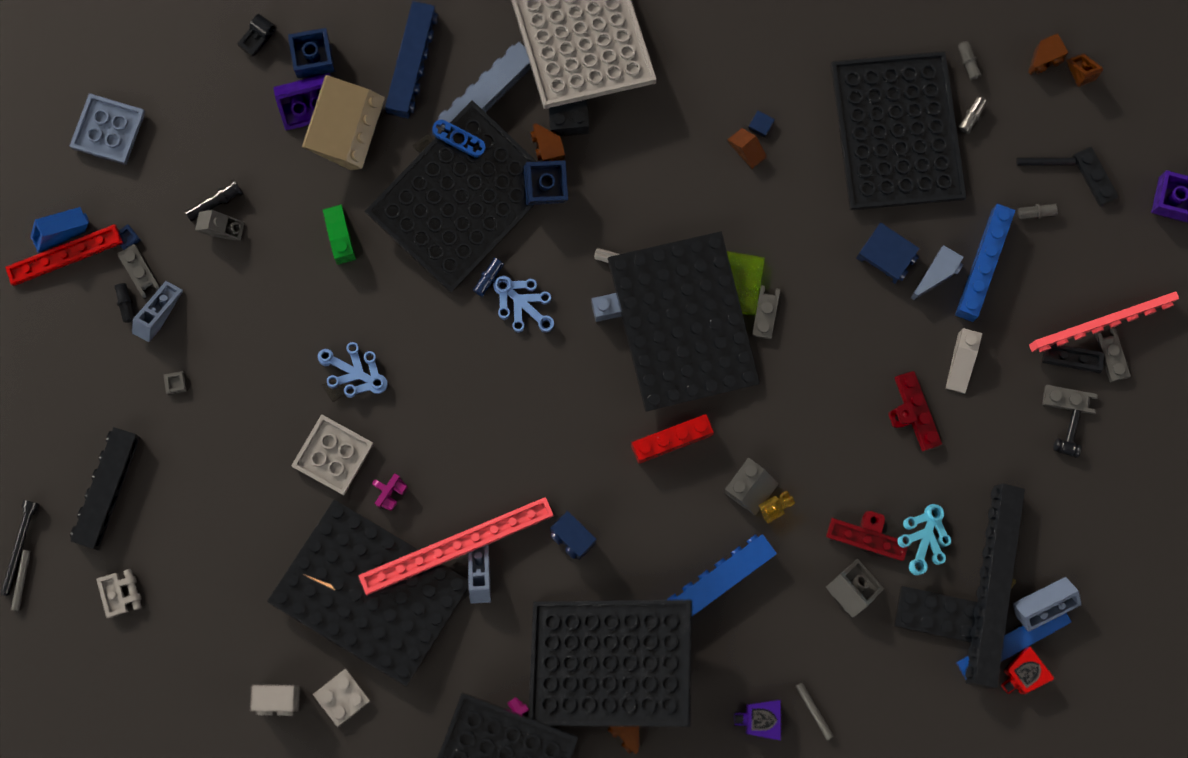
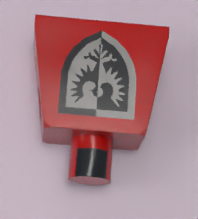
M1026 647L1004 669V673L1009 679L1003 682L1001 687L1007 694H1010L1016 688L1021 694H1026L1055 678L1033 649Z

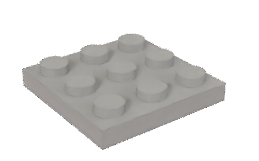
M321 414L291 466L344 496L374 443Z

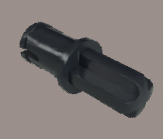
M117 284L114 286L118 300L116 304L120 308L122 321L124 323L132 322L134 315L127 284Z

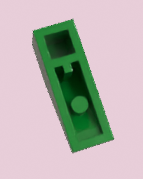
M342 205L323 209L329 241L337 265L356 260Z

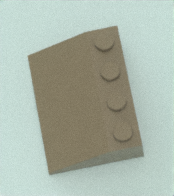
M326 75L302 148L349 170L362 169L385 97L370 89Z

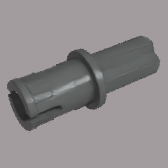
M962 42L958 45L963 58L962 64L966 66L970 80L977 79L982 76L976 62L977 57H974L969 42Z
M983 97L976 99L971 109L967 110V115L958 127L959 130L966 134L970 133L976 121L980 119V114L987 104L986 99Z
M1035 204V206L1018 208L1017 214L1019 219H1040L1046 216H1057L1058 208L1056 204Z

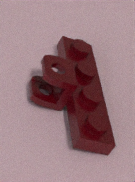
M915 371L896 376L894 379L904 404L888 413L892 426L894 428H902L912 424L922 451L941 446V439Z
M866 511L864 513L860 527L831 518L826 534L827 538L900 561H904L908 546L902 548L898 545V538L881 533L885 517L873 511ZM872 517H875L876 522L874 524H872L870 521Z

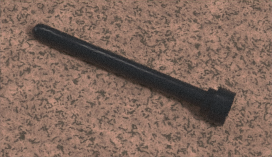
M23 500L21 508H23L22 512L24 514L2 586L1 594L3 596H7L10 592L32 514L34 515L35 511H38L39 503Z

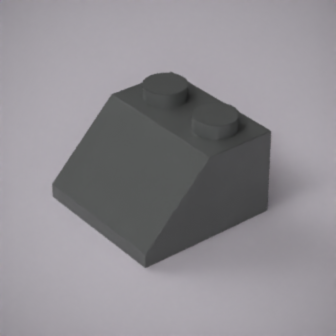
M748 457L723 493L756 516L778 486V483L764 468Z
M858 558L826 586L830 594L836 598L852 618L865 609L884 590L883 586Z

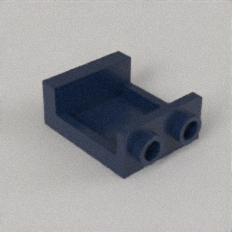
M880 222L856 259L862 263L866 260L893 278L892 282L896 283L898 279L902 281L909 271L906 268L909 264L913 266L919 257L916 253L920 248Z

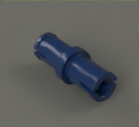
M493 258L487 270L482 272V277L475 288H473V291L483 297L491 283L496 281L495 277L504 266V263L497 258Z

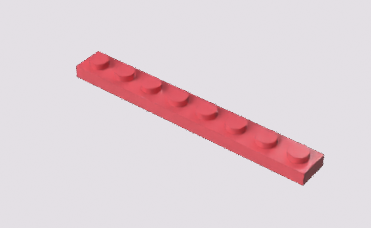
M1173 292L1037 339L1029 344L1032 352L1039 350L1041 353L1051 349V345L1057 344V346L1068 343V339L1074 338L1079 340L1084 338L1088 332L1092 331V334L1099 333L1104 330L1103 327L1109 325L1110 328L1122 324L1121 321L1127 319L1130 322L1138 319L1140 314L1144 313L1145 316L1157 312V308L1162 307V310L1174 306L1173 302L1179 299L1178 294Z

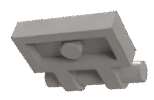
M131 569L123 571L125 578L121 580L118 573L96 579L106 618L127 613L126 604L132 603L134 610L142 608L140 600H142L141 595L137 592L135 585L137 582L136 577L133 576ZM127 585L130 596L124 597L122 587Z

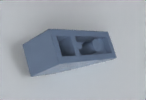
M943 245L911 299H917L951 278L954 273L958 274L963 266L961 261L964 257Z
M165 281L133 318L132 334L150 342L163 326L183 290Z
M485 545L468 553L471 604L491 602L489 546Z

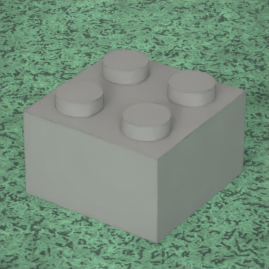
M252 685L251 711H257L256 715H273V711H277V715L293 716V711H299L300 687Z

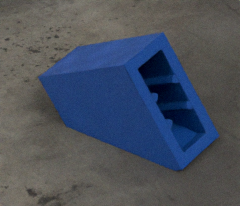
M81 207L35 219L31 239L37 252H43L84 233L89 224L88 216L82 212Z

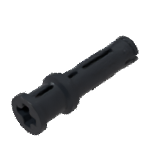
M233 179L229 185L222 189L218 188L217 193L185 210L189 220L192 222L198 218L201 211L211 210L222 203L228 204L230 199L237 195H243L236 181Z

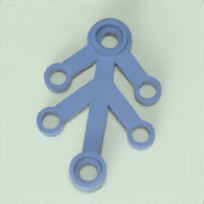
M507 276L496 278L493 287L495 292L500 295L498 315L504 320L509 318L510 310L507 308L508 295L514 300V322L512 326L515 332L519 333L524 330L522 309L538 322L539 329L542 332L547 333L554 328V321L550 316H542L528 303L541 302L545 305L549 304L551 301L550 293L518 294L514 290L526 288L527 291H534L537 288V283L534 279L511 281ZM529 282H533L535 286L533 288H529L527 284ZM505 283L507 287L501 289L500 284ZM543 295L549 297L547 301H543L541 298ZM502 310L508 312L506 316H502L500 313ZM544 322L550 324L548 328H544L542 325ZM521 323L522 328L516 329L515 324Z
M350 342L346 347L348 354L351 356L353 366L334 357L329 349H322L318 353V361L321 365H333L348 373L339 377L329 376L327 378L329 388L334 389L338 385L359 379L366 382L358 386L346 385L344 393L349 398L366 391L380 394L387 389L386 378L378 373L375 353L368 351L364 354V361L369 365L370 376L363 372L358 355L359 348L355 342ZM355 346L356 350L350 351L349 348ZM329 354V357L327 359H323L322 355ZM368 355H372L374 357L370 361L366 359ZM335 379L337 382L331 385L329 383L330 380ZM380 381L381 385L375 386L374 382ZM349 388L354 390L352 394L347 393Z

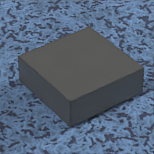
M184 371L163 375L167 395L187 391Z

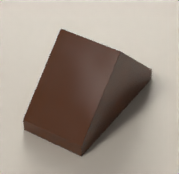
M1085 54L1067 60V65L1078 87L1095 81L1103 72V67Z
M743 128L727 139L728 143L751 169L767 157L757 136Z

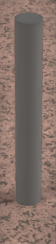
M22 550L11 607L13 611L20 610L31 553L28 550Z
M803 682L796 685L795 687L826 740L834 737Z

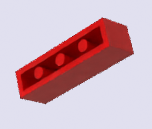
M707 414L633 441L631 447L638 464L711 437L714 432Z

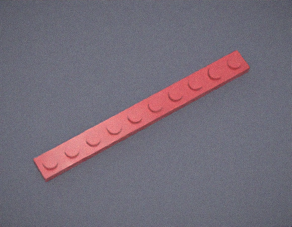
M546 497L358 576L367 596L552 518L554 515Z

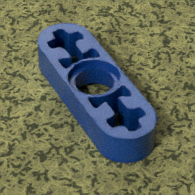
M437 120L434 123L432 133L436 138L473 157H479L484 153L485 143L480 138L445 120ZM444 125V130L447 132L453 129L454 131L451 133L450 139L446 138L448 134L445 132L439 134L436 126ZM457 133L464 136V142L461 144L455 143L453 140V136ZM468 138L471 139L469 143L472 145L479 143V148L481 149V151L477 150L476 152H474L473 147L470 145H468L467 148H465L464 146L466 145Z

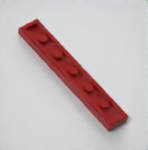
M114 224L6 266L5 269L11 285L15 286L123 244L118 227Z

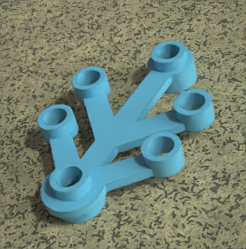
M930 504L925 508L924 514L908 517L903 521V525L907 530H911L917 524L927 521L925 529L910 535L904 534L897 540L898 545L905 548L912 542L921 539L916 557L909 564V570L914 575H921L927 571L928 566L924 558L928 545H930L933 552L932 561L934 564L940 565L946 561V556L939 546L946 547L950 545L951 537L947 535L943 526L944 510L939 505ZM934 526L939 534L937 540L933 533Z

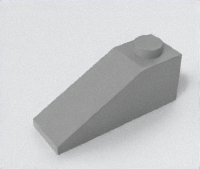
M965 328L958 333L945 389L965 394L978 354L982 333Z

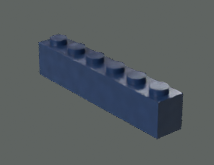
M412 1L385 105L387 114L409 119L410 114L415 111L416 102L414 98L420 91L419 78L424 75V59L427 60L429 56L428 43L432 42L434 36L432 27L433 24H437L438 13H436L434 5Z

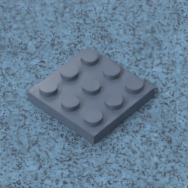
M89 93L69 147L126 165L145 111L144 109Z

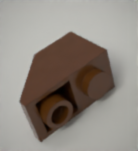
M1058 33L1040 41L1028 71L1030 75L1035 72L1040 74L1046 71L1048 66H1058L1065 61L1064 58L1069 52Z
M537 123L533 124V131L530 133L533 143L536 142L538 149L535 150L537 160L542 162L564 161L565 152L560 136Z
M610 726L607 729L614 738L619 736L622 739L623 743L621 745L629 754L631 752L634 754L639 752V727Z

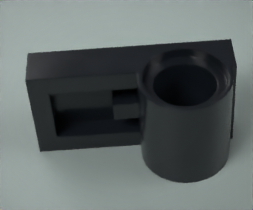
M260 14L254 16L249 25L250 29L237 43L240 48L253 57L277 29L275 24Z

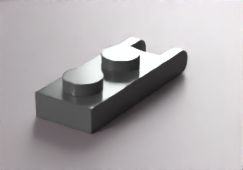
M135 244L117 253L143 299L147 297L144 289L151 285H154L156 290L160 288Z
M761 285L752 337L771 340L780 289L776 288L775 295L765 294V286Z
M1115 327L1110 328L1111 336L1102 337L1101 332L1095 334L1100 352H1104L1103 362L1109 382L1131 377Z
M1046 385L1042 405L1096 414V409L1089 408L1090 398L1098 399L1099 395Z

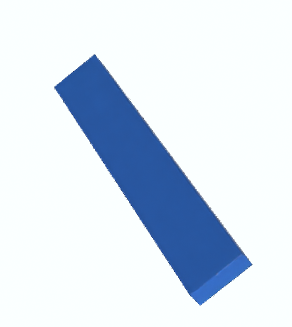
M1067 613L1029 632L1022 625L1004 635L1001 661L1071 623L1072 621ZM968 656L956 662L965 680V670L969 663Z

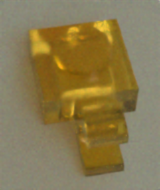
M784 491L780 494L779 499L774 496L758 506L764 520L770 523L784 515L783 509L794 505L795 501L788 491Z

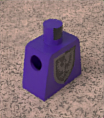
M781 700L746 705V713H734V725L746 726V734L781 740Z

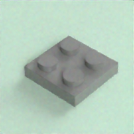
M344 669L313 694L337 727L370 702V699L347 669Z

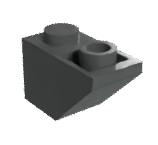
M214 210L201 211L198 215L195 231L212 237L241 241L244 222Z

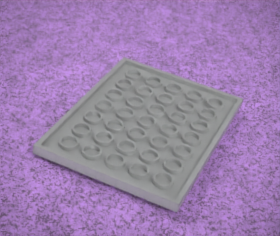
M511 0L543 109L656 83V76L631 0Z

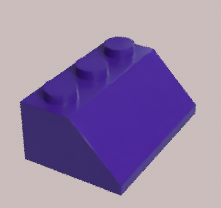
M330 73L274 87V95L285 131L310 124L326 75L331 76Z

